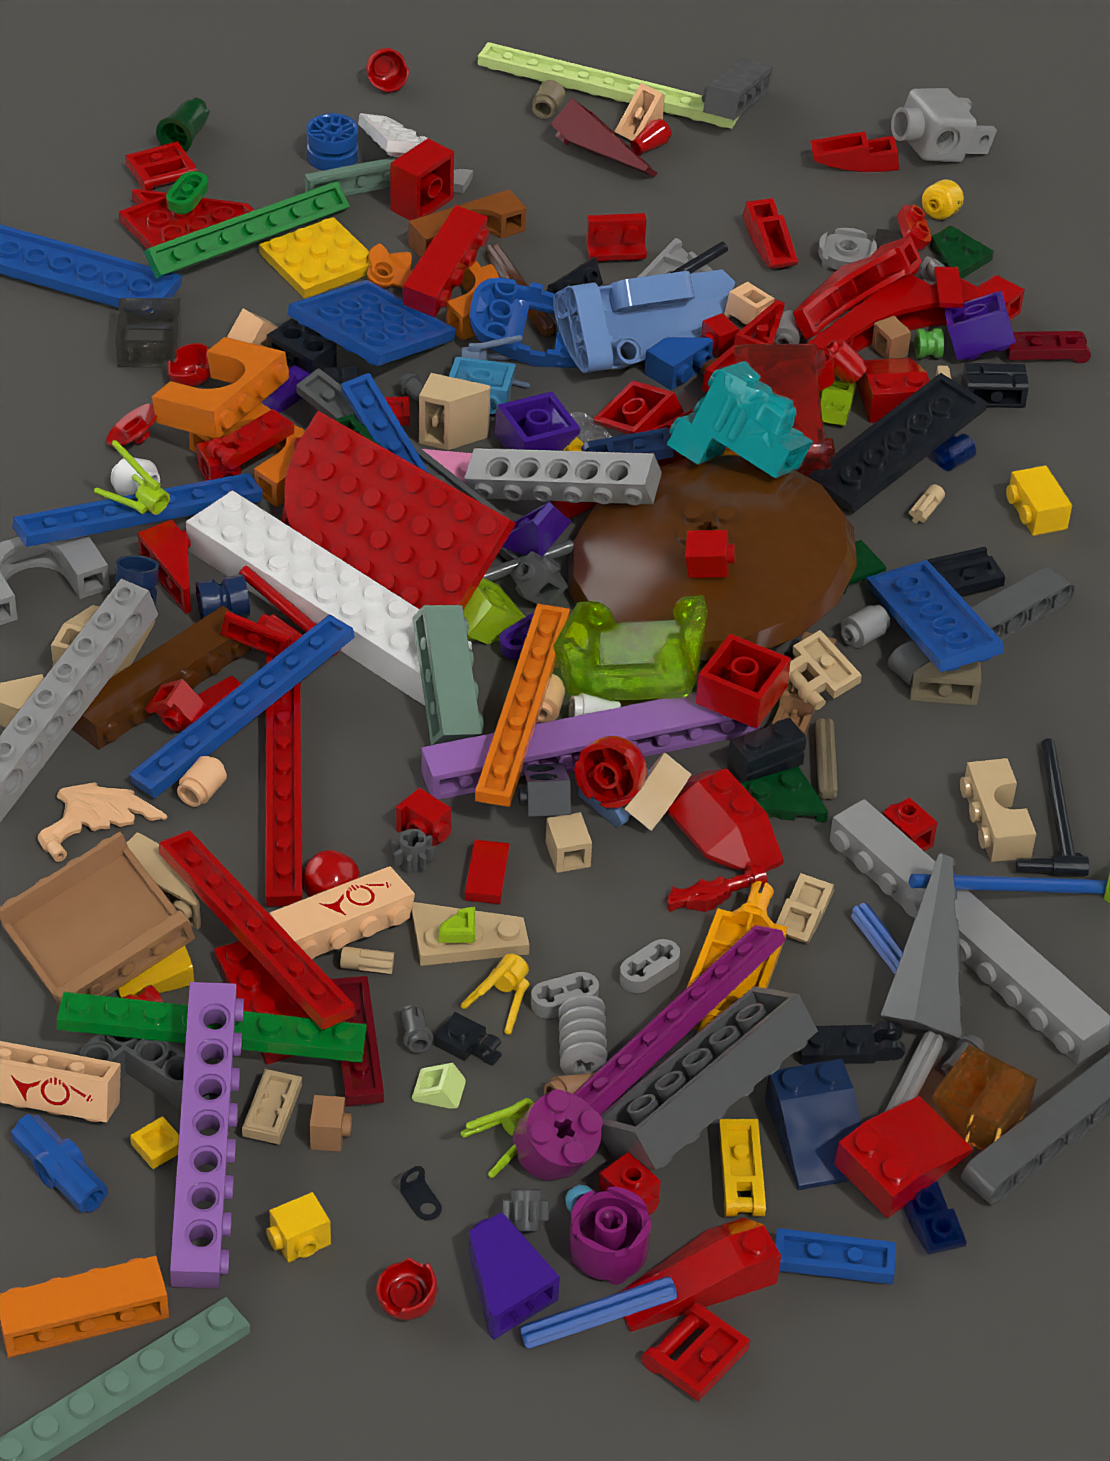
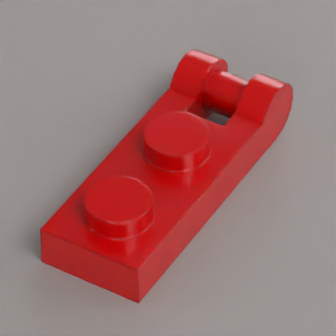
M272 409L222 439L218 437L213 438L208 443L207 453L214 458H221L225 466L229 469H234L294 434V423Z

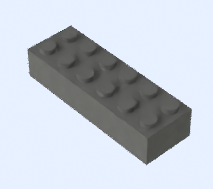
M752 987L601 1114L603 1121L601 1139L612 1158L618 1160L629 1152L646 1168L657 1170L668 1165L675 1153L685 1145L696 1141L703 1129L710 1123L724 1117L731 1105L738 1099L748 1096L759 1081L765 1076L776 1072L781 1067V1063L792 1053L803 1049L807 1045V1040L817 1033L818 1030L800 995Z

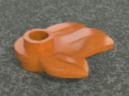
M381 243L370 249L368 254L370 263L367 271L368 280L381 288H387L392 285L403 288L404 283L412 272L410 270L412 262L411 253L397 252L389 254Z

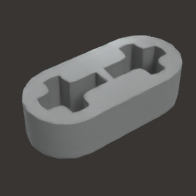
M658 939L625 959L620 967L619 981L621 987L630 993H643L675 973L680 963L679 946L671 940Z
M576 972L540 982L532 989L531 1009L540 1018L558 1017L560 1006L569 998L577 995H593L598 997V979L587 972ZM547 997L549 1001H553V1002H548L546 999H542V998Z

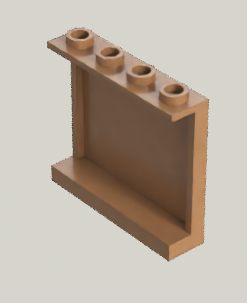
M121 831L110 838L103 839L90 851L70 860L66 866L50 876L40 879L34 886L17 897L8 899L0 907V922L4 930L59 1006L63 992L107 996L196 939L186 916L181 910L177 911L148 874L129 849Z

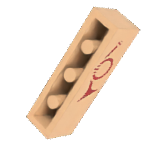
M389 866L272 911L269 914L311 959H314L316 956L334 949H340L346 944L364 937H370L376 932L394 925H400L409 920L415 893Z
M0 1041V1103L11 1104L16 1108L27 1107L43 1110L53 1115L64 1114L80 1117L90 1122L101 1121L106 1123L119 1105L121 1063Z

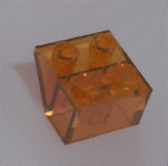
M968 1045L934 1092L932 1099L953 1129L968 1144L983 1151L1023 1119L1031 1107L1037 1078Z

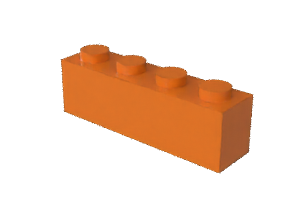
M156 1255L147 1258H135L127 1263L106 1268H94L88 1272L65 1278L57 1277L47 1282L24 1288L15 1287L0 1293V1328L8 1358L169 1318L167 1292Z

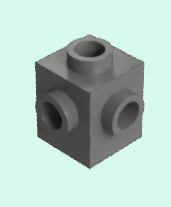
M533 551L510 573L517 584L515 589L518 594L525 600L536 604L551 605L568 587L558 572L560 569L559 564L549 555L542 557Z

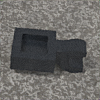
M454 1012L434 1035V1046L463 1061H466L472 1054L484 1063L493 1066L502 1056V1053L496 1050L501 1044V1040L497 1036L486 1034V1027L457 1012Z

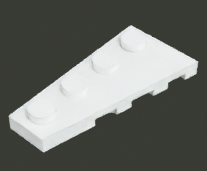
M362 113L359 115L358 125L390 156L400 157L427 139L425 136L417 137L415 131L403 128L402 124L387 116Z

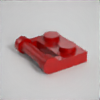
M178 142L125 155L126 165L139 182L142 190L153 191L154 187L176 182L186 172L197 171L195 164Z
M693 1303L685 1311V1318L656 1347H649L642 1354L641 1361L650 1372L654 1374L660 1373L699 1402L749 1350L750 1339L699 1303ZM696 1329L705 1330L676 1361L670 1358Z

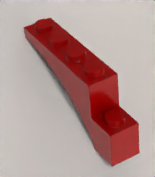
M911 236L881 245L870 257L840 266L793 312L795 323L801 330L804 338L816 336L824 327L849 308L888 284L912 273L922 263V260Z

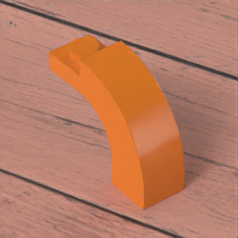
M475 261L472 267H467L460 285L468 293L447 301L446 324L456 329L455 334L462 341L476 336L469 318L475 289L481 282L487 279L500 278L492 264L481 267Z

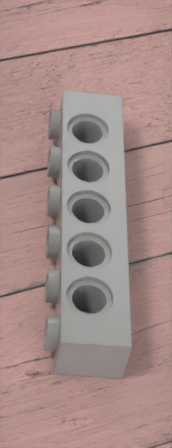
M474 448L464 480L469 487L486 500L508 499L511 501L538 500L541 502L568 501L571 503L598 502L600 504L628 503L639 505L654 503L662 472L654 453Z

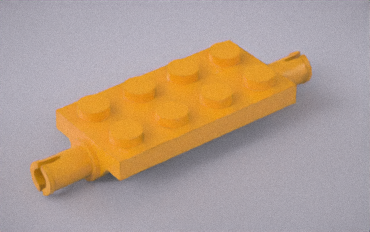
M755 882L751 886L747 902L741 905L740 908L733 912L717 909L687 988L755 925L782 930L786 939L788 927L773 923L766 911L774 894L772 886L765 883L762 893H758L762 882ZM783 944L696 1024L693 1029H696L697 1033H699L752 987L768 988Z

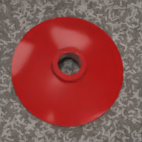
M153 403L142 405L119 420L107 435L106 442L108 445L113 447V440L118 441L121 446L133 441L135 444L145 441L150 436L149 429L157 419Z

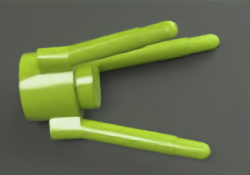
M113 440L112 446L143 478L141 479L137 474L132 475V479L139 485L135 494L138 501H133L100 488H95L94 493L134 508L141 514H144L147 510L154 515L160 514L167 507L170 494L160 487L161 484L154 480L118 441Z
M524 1098L510 1107L466 1123L467 1129L461 1131V1137L466 1138L502 1123L505 1131L513 1136L516 1124L534 1102L529 1098ZM516 1144L489 1171V1178H494L518 1153Z

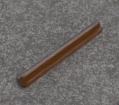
M497 243L493 246L488 245L486 256L501 278L514 279L517 285L528 286L501 246ZM528 309L527 315L543 337L553 336L556 324L549 314Z

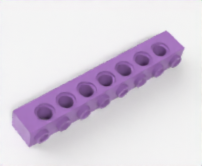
M190 982L170 1264L171 1287L220 1288V1274H228L229 1250L222 1249L223 1236L230 1237L232 1213L224 1212L225 1199H233L234 1175H226L227 1163H235L236 1139L228 1138L229 1127H237L238 1103H231V1091H239L240 1068H233V1056H241L242 1033H235V1021L243 1022L244 999L237 998L236 984ZM213 1023L223 1025L222 1028L216 1030L210 1029L207 1026ZM209 1058L221 1060L220 1063L214 1065L207 1064L204 1061ZM206 1093H216L219 1095L214 1100H207L202 1096ZM206 1128H212L217 1131L216 1134L211 1136H204L199 1132ZM203 1164H210L215 1167L211 1172H201L197 1168ZM204 1200L213 1204L208 1209H198L194 1206L197 1202ZM201 1237L211 1241L209 1245L204 1247H197L192 1244L195 1239Z

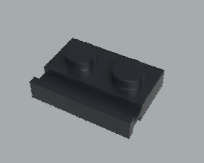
M986 547L927 559L960 596L1001 587L1005 583L1006 576L994 558L988 556Z

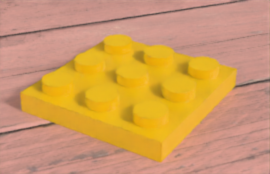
M334 217L259 244V254L304 299L365 277L370 266L368 259L369 251Z

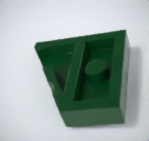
M951 225L931 237L930 246L935 254L940 256L941 263L945 267H958L959 276L962 279L993 259L994 251Z
M799 766L741 783L766 811L769 818L775 817L780 820L795 821V815L816 816V822L821 823L826 822L828 819L827 808Z

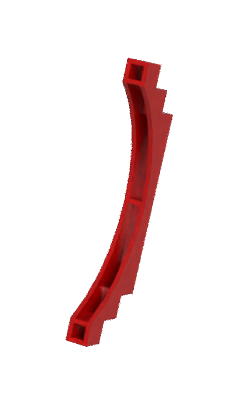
M907 274L871 294L869 298L859 305H855L850 312L842 318H838L824 331L819 332L807 344L800 346L788 358L781 360L777 366L813 348L825 347L832 340L838 341L843 339L858 353L872 344L874 323L895 316L910 331L929 326L947 325L944 309L946 307L939 306L936 282L931 285L912 274ZM998 275L993 276L987 282H983L979 287L960 278L964 302L1002 291L1010 321L1021 313L1025 289ZM821 391L793 405L797 413L792 428L803 432L804 436L813 441L802 464L795 470L806 477L827 459L829 441L818 415V399Z

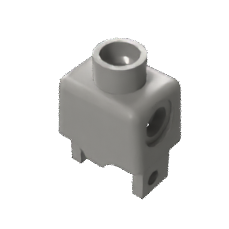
M948 88L912 89L909 92L904 107L896 109L891 120V130L894 138L898 141H907L925 161L961 163L965 154H988L997 129L994 126H977L975 118L969 112L972 108L970 99L958 98ZM945 131H951L949 138L945 141L941 134Z

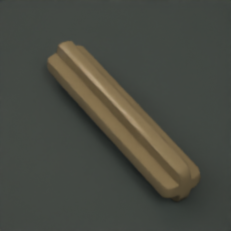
M819 718L816 720L815 727L818 796L823 800L827 798L833 800L837 797L838 791L834 722L830 718Z

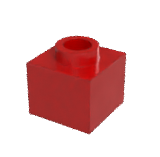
M721 313L702 321L700 338H710L713 340L712 355L717 358L734 345L735 335L739 332V328Z

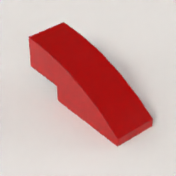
M866 131L810 140L815 162L834 168L859 172L900 170L898 150L894 136L867 140Z
M774 198L746 201L742 216L752 242L764 263L770 269L798 265V259L784 216L779 215Z

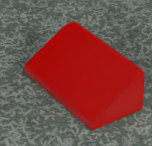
M226 611L220 632L225 637L275 657L288 648L291 643V637L231 612Z

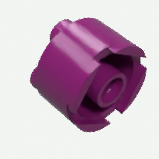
M555 1089L540 1097L521 1117L513 1132V1145L516 1144L519 1154L517 1158L520 1164L531 1175L545 1181H555L556 1179L573 1176L598 1150L601 1142L602 1117L584 1099L560 1089Z
M607 1187V1191L595 1194L594 1190L582 1195L575 1203L571 1213L569 1251L572 1264L585 1274L596 1279L606 1280L614 1285L624 1283L628 1277L638 1272L648 1257L651 1232V1217H649L644 1201L635 1193L620 1187Z

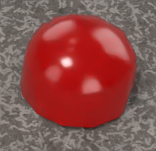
M386 47L377 49L369 56L366 74L374 87L388 93L398 91L405 85L409 76V69L404 57L398 51Z
M190 343L179 347L176 350L175 361L173 363L168 361L170 380L191 387L203 385L211 377L207 356L209 347L202 343Z
M325 850L316 853L307 863L302 886L306 894L311 897L358 879L360 871L358 865L351 857L336 850Z
M410 1257L400 1263L390 1265L379 1276L376 1287V1295L383 1311L391 1317L405 1321L423 1317L434 1306L438 1294L437 1279L432 1266L429 1263H419Z

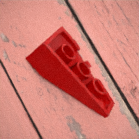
M741 1218L707 1229L622 1290L625 1291L668 1276L672 1278L675 1284L677 1298L623 1317L629 1331L633 1332L684 1315L685 1311L693 1303H699L704 1307H708L777 1284L781 1254L765 1225L756 1221Z

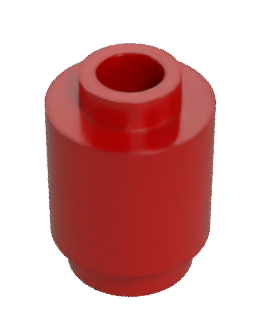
M843 339L838 341L832 340L825 346V348L833 352L834 373L842 381H847L849 384L855 383L862 377L867 369V366L863 363L864 359Z

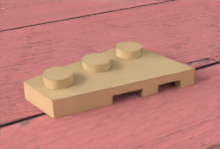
M413 902L411 918L420 966L500 958L510 953L516 955L529 954V940L524 917L475 911V943H438L441 923L456 915L460 908Z

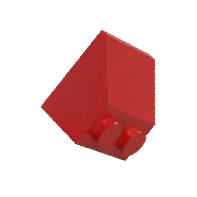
M633 380L593 418L595 424L625 434L649 431L683 414L684 411L675 392Z

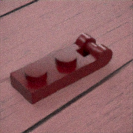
M1082 331L1014 332L1016 343L1010 344V347L1005 349L1008 360L1074 359L1077 363H1085L1091 357L1090 349L1086 345V336Z

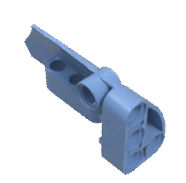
M721 269L692 274L689 271L631 278L600 287L595 282L567 286L555 293L553 309L563 342L571 358L583 373L608 369L620 370L645 360L646 350L666 337L700 338L702 321L721 313L724 314L729 292L733 289L735 281ZM620 348L626 351L627 359L621 355Z

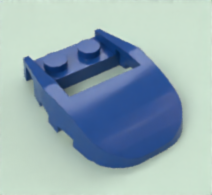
M487 279L481 282L474 291L469 313L471 327L482 343L517 335L523 337L528 309L555 314L553 309V297L555 294L543 290L542 284L531 282L530 286L517 285L514 279ZM559 328L557 329L554 349H547V352L530 350L531 346L521 344L522 341L490 348L506 357L532 366L578 368L563 342Z

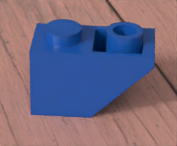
M666 337L646 350L644 374L672 391L699 373L706 361L713 359V340L696 337Z

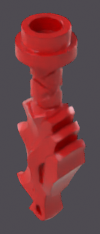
M752 864L746 867L744 875L734 876V878L725 879L719 876L712 881H706L701 878L696 884L685 889L675 888L672 885L670 895L666 898L668 902L667 908L670 912L681 907L702 912L715 910L718 904H722L724 900L729 899L731 892L747 887L751 889L752 884L758 881L762 882L761 890L762 886L768 883L766 871L762 865L756 866Z

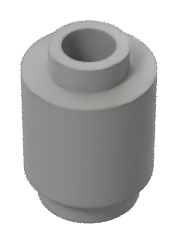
M791 310L783 312L774 340L785 353L792 352L798 347L802 334L795 323L794 311Z
M880 605L866 606L843 619L841 623L842 638L847 644L855 648H861L886 633V630L890 627V617L887 611Z

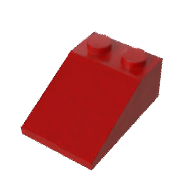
M910 357L864 360L863 363L867 366V369L856 383L869 423L879 421L930 381L927 371Z
M917 1096L867 1120L838 1143L834 1165L889 1219L971 1154L973 1148L920 1096Z

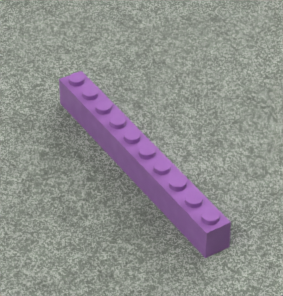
M696 691L536 724L523 765L563 763L567 773L574 772L575 763L579 760L580 752L589 743L603 736H621L631 740L646 757L737 738L757 729L696 704ZM494 733L421 747V773L429 793L439 800L475 792Z

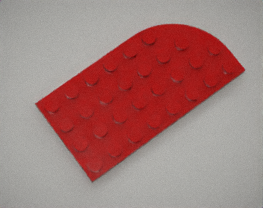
M317 411L298 442L287 470L284 497L286 513L291 528L419 610L424 605H462L464 610L516 525L511 519Z

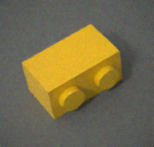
M1045 465L1013 471L1010 484L1006 488V496L1009 503L1013 504L1016 508L1021 522L1026 524L1031 534L1034 536L1068 529L1072 504L1048 467Z

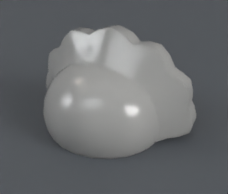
M929 256L925 257L921 264V275L924 277V281L933 285L935 283L934 267L945 266L936 259Z

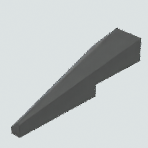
M939 853L881 1016L889 1023L896 1022L901 1027L919 1029L926 1032L932 1031L935 1034H940L943 1038L959 1040L961 1037H964V1030L961 1027L960 1008H963L962 997L959 993L961 963L959 923L955 911L957 889L954 886L953 866H956V862L953 857Z

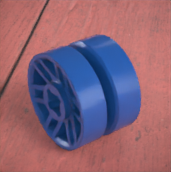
M337 113L322 114L311 119L307 124L308 162L314 168L321 171L355 165L358 161L357 123L352 118Z

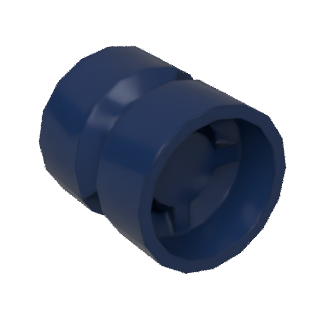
M139 555L119 558L116 561L115 582L118 583L123 579L149 590L156 607L157 589L155 586L158 584L159 563L154 559Z
M243 574L224 577L221 584H218L214 579L196 582V597L201 619L221 606H225L238 616H250V602Z

